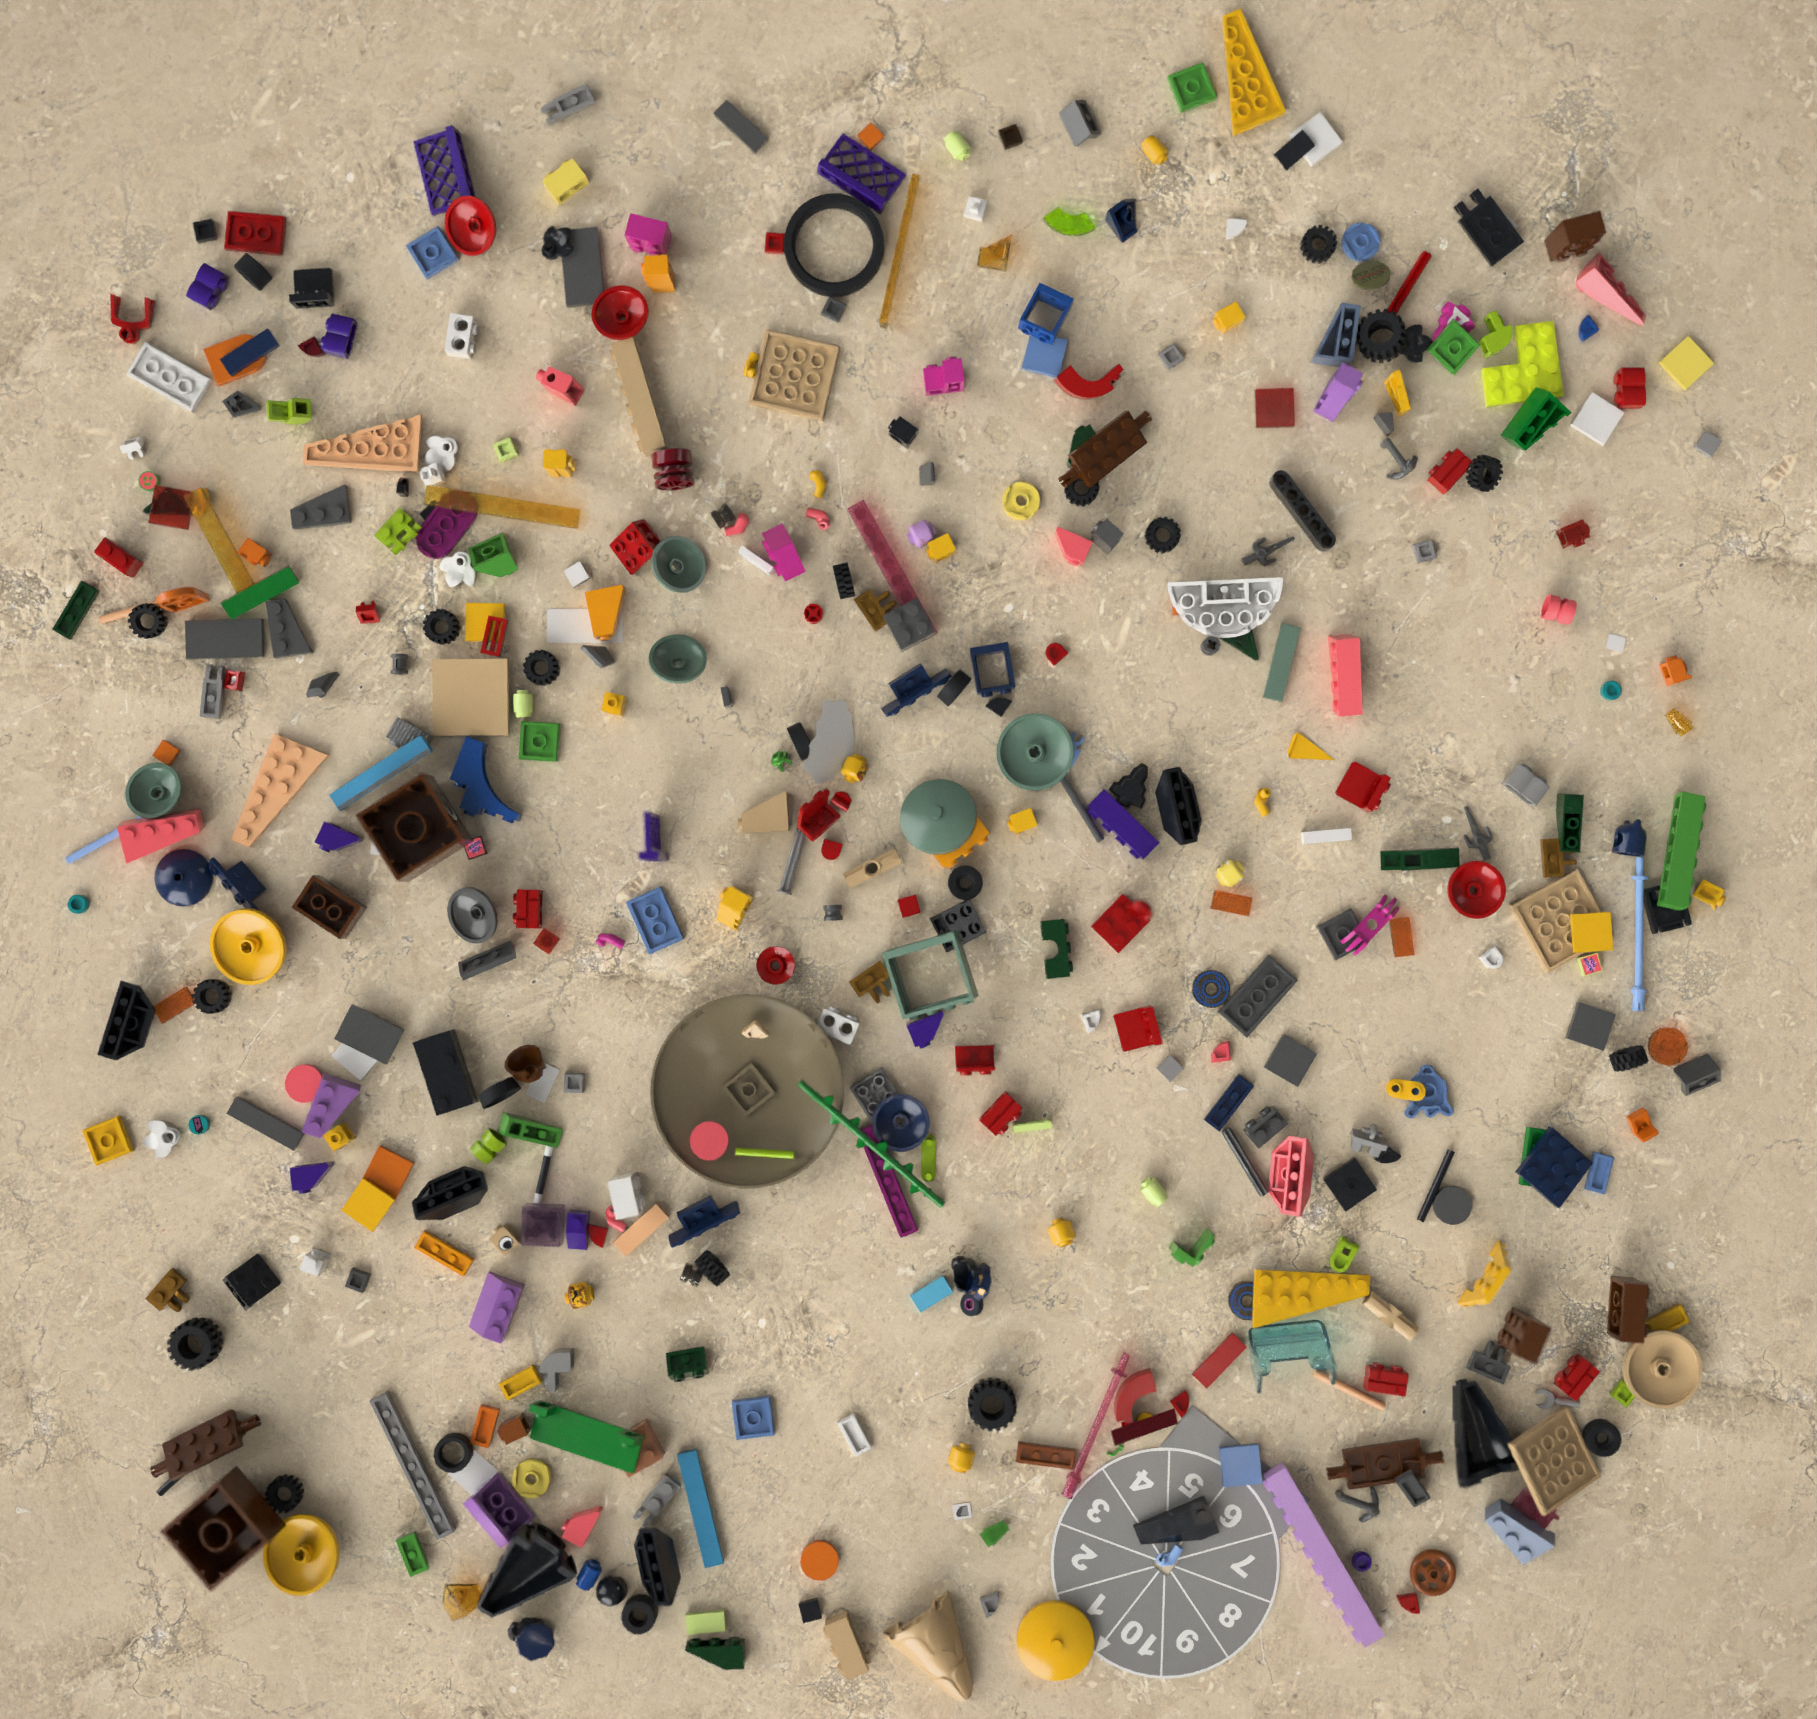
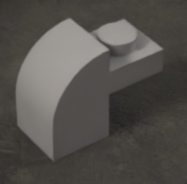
M573 1348L556 1349L543 1360L539 1373L547 1372L544 1377V1385L547 1386L548 1392H556L558 1389V1372H571L574 1368Z

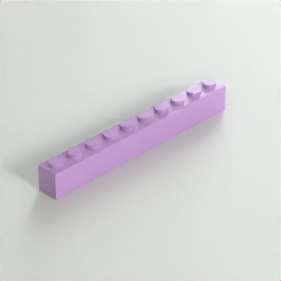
M1281 1462L1262 1474L1265 1478L1263 1481L1264 1486L1268 1492L1272 1491L1275 1495L1272 1499L1277 1508L1282 1507L1285 1514L1282 1515L1288 1526L1292 1524L1295 1530L1292 1533L1297 1542L1302 1541L1305 1547L1302 1550L1308 1559L1312 1558L1315 1564L1312 1567L1318 1576L1322 1575L1324 1578L1322 1584L1326 1591L1333 1593L1334 1598H1332V1601L1337 1609L1341 1608L1344 1614L1341 1616L1346 1625L1353 1627L1354 1631L1351 1633L1356 1642H1362L1366 1648L1384 1637V1633L1286 1467Z

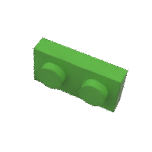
M416 1531L396 1540L410 1577L430 1568Z

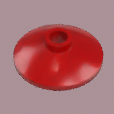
M779 946L766 948L760 953L756 962L758 975L763 981L778 985L791 978L795 969V962L788 950ZM774 962L780 964L778 969L773 968L772 964Z

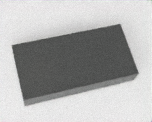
M1411 1469L1394 1478L1413 1507L1431 1499L1429 1493Z

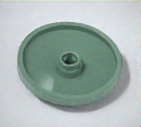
M1027 714L1016 718L1006 726L998 740L997 761L1002 773L1011 783L1025 790L1040 791L1055 786L1067 775L1073 762L1074 748L1068 731L1059 721L1044 714Z
M945 779L930 780L918 785L908 794L900 812V824L907 840L916 849L933 855L947 854L963 846L971 837L977 821L976 806L968 791L958 783Z

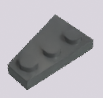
M344 484L290 509L292 529L350 524L347 485Z
M286 599L265 601L273 658L278 659L313 653Z

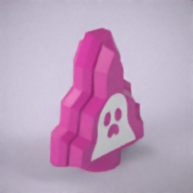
M1447 301L1441 309L1442 315L1438 319L1439 326L1433 333L1432 341L1439 336L1452 319L1456 320L1468 333L1472 331L1475 325L1469 318L1471 316L1470 310L1462 304L1457 307L1455 304Z

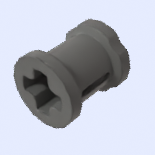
M1213 636L1207 637L1201 643L1203 654L1208 656L1215 654L1221 645L1219 639ZM1209 643L1214 644V647L1212 649L1207 648V645Z
M391 654L393 670H391L390 674L407 675L406 659L408 655Z

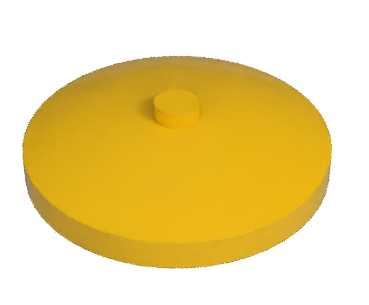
M242 908L224 915L217 921L210 935V952L215 965L226 977L237 983L245 985L263 983L275 976L284 964L287 952L284 934L275 920L259 910Z
M296 1514L283 1519L286 1526L264 1546L263 1563L267 1576L279 1590L289 1595L304 1596L323 1588L332 1579L338 1567L340 1549L336 1534L326 1521L312 1514Z
M1051 1600L1039 1603L1024 1615L1017 1631L1018 1653L1024 1665L1038 1677L1051 1681L1072 1678L1087 1666L1092 1657L1094 1634L1091 1623L1079 1608L1068 1602Z

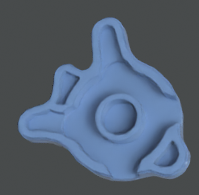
M1425 1064L1421 1066L1419 1072L1410 1081L1422 1083L1426 1088V1095L1419 1101L1409 1100V1104L1404 1112L1405 1116L1414 1118L1421 1110H1424L1425 1116L1432 1118L1437 1113L1451 1116L1454 1110L1447 1100L1446 1082L1434 1071L1431 1065ZM1413 1088L1412 1093L1418 1095L1419 1089Z

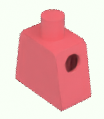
M548 367L547 371L540 369L536 374V379L541 381L540 384L548 392L574 406L577 405L585 390L574 377L552 367Z

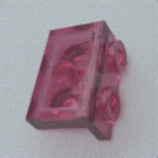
M1525 1487L1510 1504L1531 1521L1535 1520L1538 1522L1539 1526L1544 1529L1554 1518L1557 1521L1560 1518L1555 1513L1557 1509L1546 1516L1541 1515L1531 1492Z

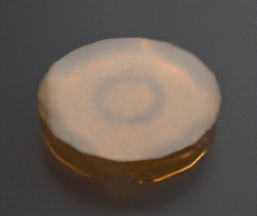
M1664 1027L1652 1033L1647 1047L1649 1055L1654 1061L1662 1065L1671 1066L1685 1058L1688 1043L1683 1033L1679 1030Z

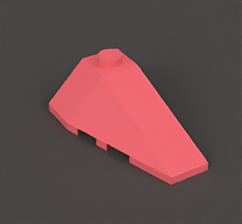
M1600 253L1596 254L1578 274L1576 280L1577 288L1639 325L1644 324L1646 315L1633 296L1626 295L1625 285L1622 281L1618 282L1613 276L1615 271Z

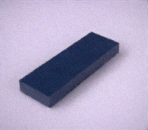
M267 328L220 358V361L229 375L233 377L280 345L272 332Z
M1238 1074L1203 1120L1220 1132L1253 1089L1254 1085Z

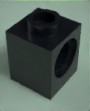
M901 416L897 420L893 419L888 426L889 436L906 449H908L918 435V429Z

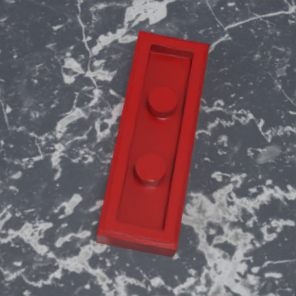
M1231 1333L1192 1375L1207 1389L1247 1348L1246 1345Z

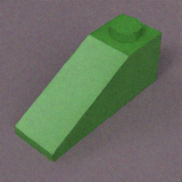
M503 1112L497 1131L506 1137L558 1148L563 1129Z

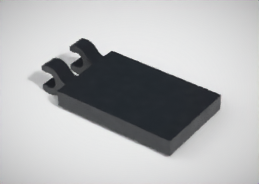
M1477 188L1469 195L1473 202L1477 204L1474 209L1469 211L1464 202L1461 201L1454 207V210L1462 217L1457 222L1492 267L1520 246L1524 240L1491 195L1485 199Z

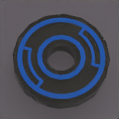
M1206 970L1200 972L1194 978L1192 994L1200 1005L1206 1008H1216L1227 1001L1230 995V984L1223 973L1216 970ZM1210 983L1216 986V991L1213 994L1206 992V986Z
M1241 1281L1235 1284L1228 1294V1305L1231 1312L1242 1320H1252L1254 1282ZM1249 1295L1252 1297L1250 1305H1243L1242 1299L1244 1296Z

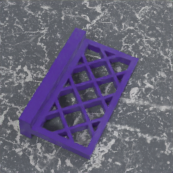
M453 125L445 127L446 131L413 141L430 212L433 216L447 212L450 206L448 203H452L450 200L455 191L459 192L461 197H476L460 131ZM446 137L447 144L444 149L438 147L439 140ZM428 143L431 147L425 155L421 152L420 145ZM435 148L442 151L437 161L430 158ZM446 154L452 160L448 168L441 164ZM429 160L435 163L431 173L425 169ZM440 166L446 169L442 180L435 176ZM450 173L456 176L453 186L446 183ZM433 178L440 182L436 191L430 189ZM444 184L451 188L446 198L439 194ZM437 197L444 199L445 201L442 206L435 209L434 203Z
M842 133L826 157L820 160L817 174L879 214L883 212L885 205L906 177L904 172L844 133ZM844 141L851 146V150L841 151L840 145ZM863 153L866 155L867 160L857 162L855 154ZM853 155L854 162L844 163L842 156ZM839 156L841 164L833 165L829 160L832 157ZM878 163L882 166L883 170L873 172L871 164ZM868 165L870 172L860 174L858 166ZM855 167L857 174L848 175L845 168ZM887 174H895L899 178L897 181L889 182ZM884 175L886 183L875 184L874 176ZM871 177L873 185L865 186L862 184L861 178ZM887 187L888 194L884 198L877 193V189Z
M644 812L645 852H638L639 860L648 862L668 861V853L661 852L660 815Z

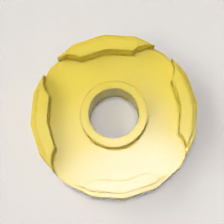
M1016 482L1010 485L1004 492L1003 508L1008 516L1015 520L1023 521L1030 519L1040 507V495L1037 489L1030 483ZM1017 497H1025L1027 503L1023 506L1016 503Z
M535 1458L520 1462L512 1475L514 1489L522 1497L529 1499L538 1498L544 1494L551 1483L549 1467L542 1460ZM534 1474L537 1481L535 1483L528 1482L527 1475Z

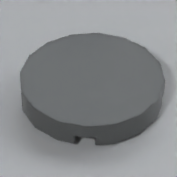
M1445 1186L1438 1190L1432 1206L1438 1219L1444 1223L1455 1225L1464 1222L1470 1216L1472 1201L1468 1193L1462 1188Z

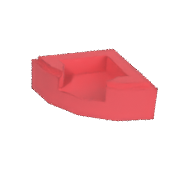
M1229 1041L1220 1043L1214 1049L1211 1055V1063L1231 1061Z

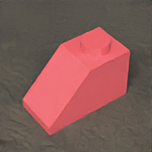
M1057 527L1055 535L1064 558L1073 566H1082L1093 542Z
M597 1506L573 1514L571 1520L566 1519L562 1530H564L562 1538L582 1548L603 1507Z

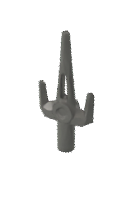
M1264 537L1253 543L1255 553L1242 558V563L1245 566L1258 560L1263 566L1275 562L1276 558L1266 561V557L1295 538L1290 537L1261 548L1259 545L1266 541ZM1277 546L1276 548L1267 552V549Z
M1466 806L1464 809L1474 840L1471 842L1467 835H1464V839L1468 848L1478 847L1483 860H1488L1491 856L1486 843L1491 842L1493 839L1489 827L1485 826L1487 836H1483ZM1473 824L1477 830L1478 835L1475 834Z

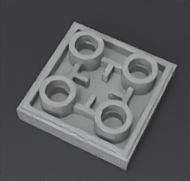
M882 1067L850 1087L869 1120H872L873 1113L882 1100L891 1095L899 1094Z

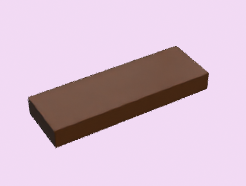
M1018 1441L1016 1463L1074 1470L1076 1449Z

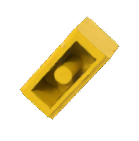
M545 449L543 451V467L551 477H560L561 475L562 477H572L573 471H576V461L573 460L572 455H569L565 449H556V451L554 449Z

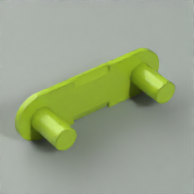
M927 1134L921 1148V1177L925 1182H932L936 1176V1139L932 1134Z

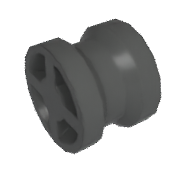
M842 905L823 906L825 911L824 921L843 920V916L840 913Z

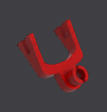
M110 294L112 324L121 328L119 336L124 342L131 345L136 344L139 341L140 330H146L152 326L155 301L144 297L145 319L140 322H127L120 320L118 317L121 298Z

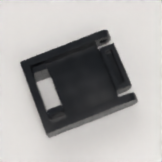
M1660 885L1644 889V906L1652 934H1657L1658 930L1662 933L1682 928L1684 924L1686 926L1692 925L1688 908L1679 911L1657 906L1658 897L1655 891L1660 890Z

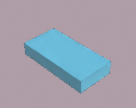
M942 1275L911 1294L910 1297L921 1313L953 1293V1290Z

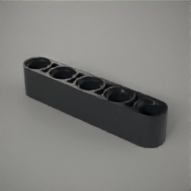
M1283 470L1275 472L1269 481L1273 492L1316 549L1321 552L1330 550L1336 542L1333 532L1290 475ZM1275 477H1281L1284 484H1277ZM1287 492H1292L1295 495V500L1288 499ZM1303 507L1307 514L1301 515L1298 508ZM1311 522L1317 524V531H1314L1310 528ZM1327 538L1329 546L1323 545L1321 539Z

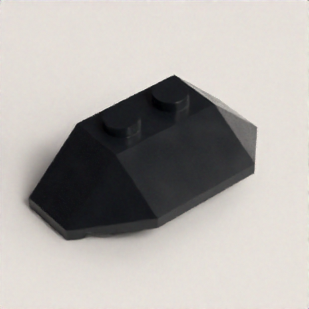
M1181 767L1165 769L1161 774L1155 791L1163 829L1180 845L1197 842L1202 819L1194 785L1188 776L1182 772Z
M120 981L97 1055L116 1061L145 1046L156 1009L141 986Z
M463 1166L429 1181L420 1191L417 1198L412 1201L415 1219L444 1220L478 1205L488 1191L484 1172Z
M656 1527L640 1528L634 1548L642 1584L648 1594L654 1599L653 1602L656 1606L673 1605L681 1579L673 1539Z

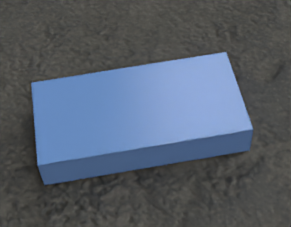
M1593 1151L1591 1159L1593 1164L1589 1168L1584 1189L1605 1194L1614 1160L1613 1156Z

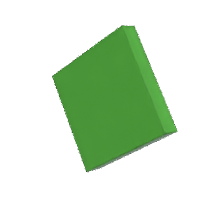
M1203 62L1167 77L1181 113L1217 99Z
M1452 319L1427 348V351L1452 375H1455L1480 344L1456 320Z
M521 721L519 759L558 762L560 724Z

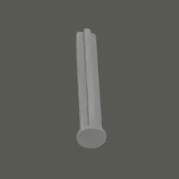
M798 828L780 889H777L778 892L792 895L790 890L806 837Z

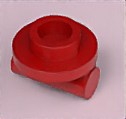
M841 791L835 792L830 802L847 812L852 799L848 793Z

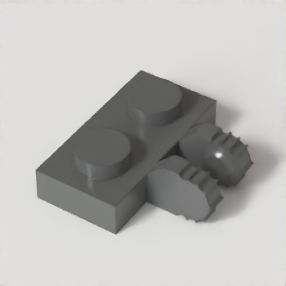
M1490 1340L1485 1346L1484 1354L1473 1350L1466 1368L1504 1385L1511 1366L1501 1362L1506 1349L1503 1346H1499L1495 1359L1490 1357L1495 1347V1343Z

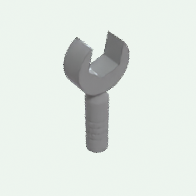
M1545 1388L1535 1391L1536 1394H1544L1546 1396L1543 1404H1536L1541 1409H1549L1554 1403L1557 1405L1580 1407V1400L1574 1401L1571 1398L1564 1397L1554 1398V1395Z

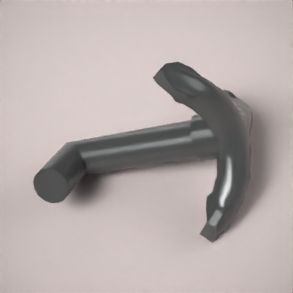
M1386 438L1381 442V448L1389 450L1402 470L1392 475H1387V478H1403L1416 468L1417 456L1413 455L1412 460L1408 459L1406 462L1390 438Z
M1369 1487L1372 1503L1345 1495L1341 1490H1336L1335 1496L1341 1502L1367 1510L1368 1513L1359 1518L1360 1522L1364 1523L1380 1514L1379 1498L1374 1487Z

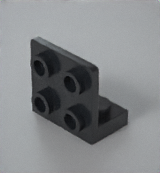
M331 268L293 271L295 294H289V302L296 309L334 306L333 274Z
M970 899L929 918L937 935L958 930L963 945L986 933ZM952 941L942 943L946 953L954 949Z
M259 1254L250 1258L222 1280L245 1311L281 1284Z

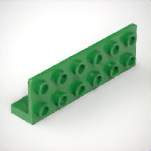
M542 1400L530 1404L529 1412L535 1413L530 1439L631 1474L635 1473L644 1435Z

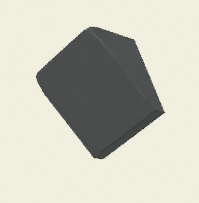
M1392 412L1378 413L1374 417L1375 422L1385 436H1389L1394 431Z
M933 462L920 466L919 479L921 486L935 484Z

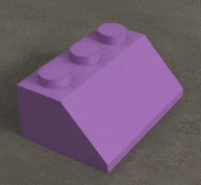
M489 1271L469 1327L483 1338L501 1344L506 1339L525 1284Z
M499 1472L463 1503L499 1548L510 1542L518 1528L523 1524L528 1525L536 1517Z

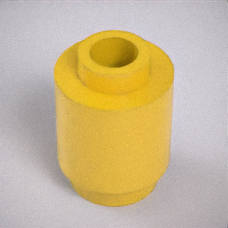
M1150 135L1141 144L1143 152L1154 165H1161L1168 159L1169 151L1158 137Z

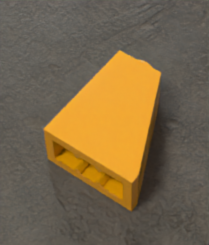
M623 585L585 592L593 636L596 640L599 639L600 642L611 640V637L616 634L626 592Z

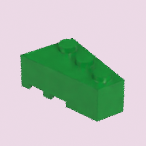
M1535 387L1500 436L1510 445L1526 451L1544 436L1543 433L1550 427L1554 428L1558 425L1557 422L1561 418L1569 416L1572 412L1551 392Z

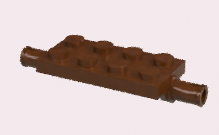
M1129 410L1121 413L1068 455L1072 461V466L1069 471L1058 478L1059 482L1063 480L1060 484L1066 488L1078 478L1082 479L1087 487H1092L1148 443L1140 429L1152 421V417L1147 418L1150 414L1144 411L1137 418L1133 419Z
M230 1409L162 1443L165 1460L150 1467V1470H154L151 1471L152 1476L157 1478L168 1472L170 1480L175 1481L243 1447L242 1438L246 1435V1432L261 1426V1422H258L260 1421L259 1416L255 1414L241 1422L237 1419L235 1410Z
M1419 1438L1342 1449L1343 1465L1326 1467V1472H1328V1480L1346 1478L1349 1490L1396 1483L1394 1478L1410 1469L1418 1479H1425V1468L1432 1464H1443L1444 1459L1442 1458H1444L1441 1450L1430 1453L1422 1452Z

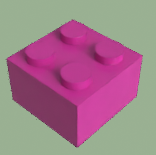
M630 213L624 236L631 250L637 253L647 252L650 255L667 254L672 238L668 222Z

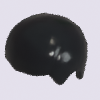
M609 1575L600 1580L596 1587L598 1601L608 1607L621 1603L628 1593L627 1584L622 1577Z

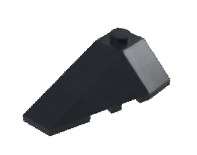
M1204 1496L1133 1525L1140 1544L1203 1540L1219 1533L1215 1519Z

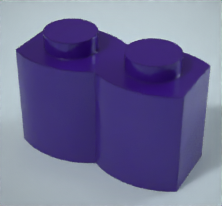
M203 263L196 274L195 280L191 283L186 297L211 311L218 305L220 293L227 289L229 277Z
M332 313L330 318L326 320L325 328L327 332L321 339L322 350L326 354L348 359L357 330V322L354 318Z

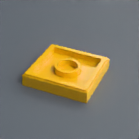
M466 603L465 641L483 642L488 615L505 619V604ZM496 621L492 623L488 642L492 641ZM500 622V627H499V631H498V636H497L496 642L499 641V636H500V632H501L502 622Z
M1611 912L1570 914L1573 953L1613 950Z
M121 1115L82 1130L96 1166L134 1151Z
M364 1177L341 1211L371 1232H374L396 1199Z

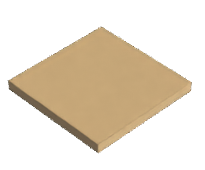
M766 329L749 405L823 422L840 346Z
M432 659L433 736H510L509 659Z
M1579 869L1572 870L1509 905L1547 973L1585 953H1573L1570 914L1602 912Z
M1562 1406L1508 1443L1541 1515H1548L1601 1477L1568 1406Z

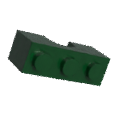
M1064 919L1040 921L1042 940H1053L1058 946V953L1055 957L1044 959L1046 979L1070 977V972H1073L1072 961L1068 960V953H1071L1070 942L1066 941V934H1069L1068 922L1065 923Z

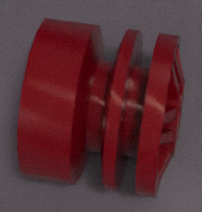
M664 449L651 454L652 467L655 470H659V472L653 475L656 480L654 482L656 489L676 491L695 485V479L692 477L694 472L691 469H687V467L693 464L689 449Z

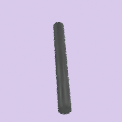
M1065 776L1060 781L1097 843L1104 839Z

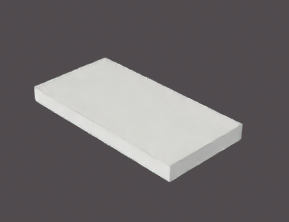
M147 342L143 344L126 373L129 377L192 413H195L213 382L210 378Z

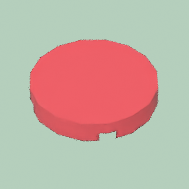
M298 1065L291 1069L286 1076V1092L289 1097L297 1102H311L323 1074L313 1065Z
M712 1121L703 1122L697 1125L691 1133L690 1147L693 1153L700 1159L706 1161L716 1160L722 1157L728 1148V1134L719 1123Z

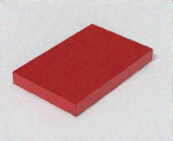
M228 211L224 249L226 251L283 256L287 218L279 215Z

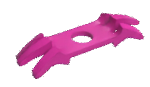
M1384 894L1368 915L1340 941L1344 944L1354 935H1357L1345 949L1347 952L1363 941L1352 953L1356 956L1368 945L1369 941L1382 927L1396 915L1400 909L1398 906L1388 916L1386 915L1397 901L1395 897L1381 910L1380 907L1384 905L1388 898ZM1369 919H1373L1377 923V927L1374 930H1370L1367 927Z

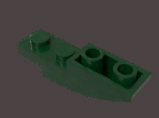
M1459 847L1380 851L1381 871L1442 869L1460 866Z

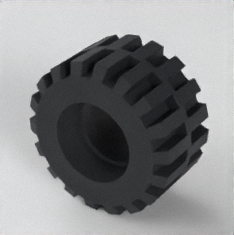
M1377 309L1375 310L1376 313L1372 314V312H1369L1368 318L1363 317L1361 319L1362 324H1358L1356 337L1360 352L1364 354L1367 360L1371 358V362L1375 363L1376 360H1379V363H1384L1383 360L1392 361L1391 357L1397 358L1399 356L1398 352L1404 350L1407 335L1404 321H1402L1400 315L1396 316L1394 311L1389 313L1388 309H1384L1383 312ZM1379 329H1388L1393 333L1391 339L1382 344H1377L1370 340L1371 335Z
M197 1317L192 1318L174 1329L175 1331L171 1332L169 1335L171 1338L167 1341V1344L170 1345L167 1348V1352H171L169 1358L176 1361L174 1363L176 1366L182 1365L181 1369L183 1370L189 1368V1371H193L196 1368L198 1370L219 1356L218 1353L223 1348L220 1346L223 1344V1339H220L222 1332L217 1331L219 1327L217 1324L213 1326L212 1320L205 1321L206 1318L203 1317L199 1319ZM189 1334H194L201 1339L203 1343L202 1353H195L189 1348Z
M992 1377L988 1378L987 1381H984V1379L980 1380V1383H976L973 1386L974 1389L969 1392L968 1411L976 1426L980 1425L982 1430L987 1428L989 1432H992V1429L1001 1431L1000 1428L1004 1427L1005 1429L1008 1427V1423L1013 1421V1416H1016L1017 1403L1015 1394L1005 1381L1001 1382L998 1378L996 1380H992ZM990 1395H996L1004 1402L1002 1409L994 1414L986 1413L981 1409L982 1400Z

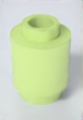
M955 130L945 137V146L956 161H964L970 156L971 147L961 133Z
M517 690V694H513V706L516 717H531V712H533V694H529V690Z
M1147 1177L1141 1182L1142 1187L1140 1190L1151 1204L1159 1206L1167 1200V1191L1155 1177Z

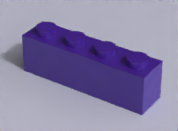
M1102 790L1087 806L1089 809L1088 814L1095 820L1097 818L1103 822L1101 826L1108 833L1112 831L1117 836L1115 839L1122 846L1126 844L1131 849L1129 853L1135 859L1140 858L1143 860L1160 843L1105 790Z

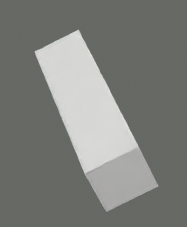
M1351 828L1301 832L1302 844L1352 840Z

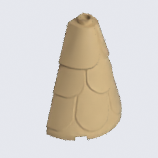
M948 1591L933 1599L929 1610L901 1627L898 1622L882 1632L889 1644L906 1656L912 1664L926 1673L931 1681L958 1701H966L971 1697L973 1684L967 1654L963 1648L960 1627L957 1624L952 1597Z

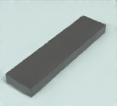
M239 1096L235 1097L226 1113L293 1151L296 1150L305 1134Z

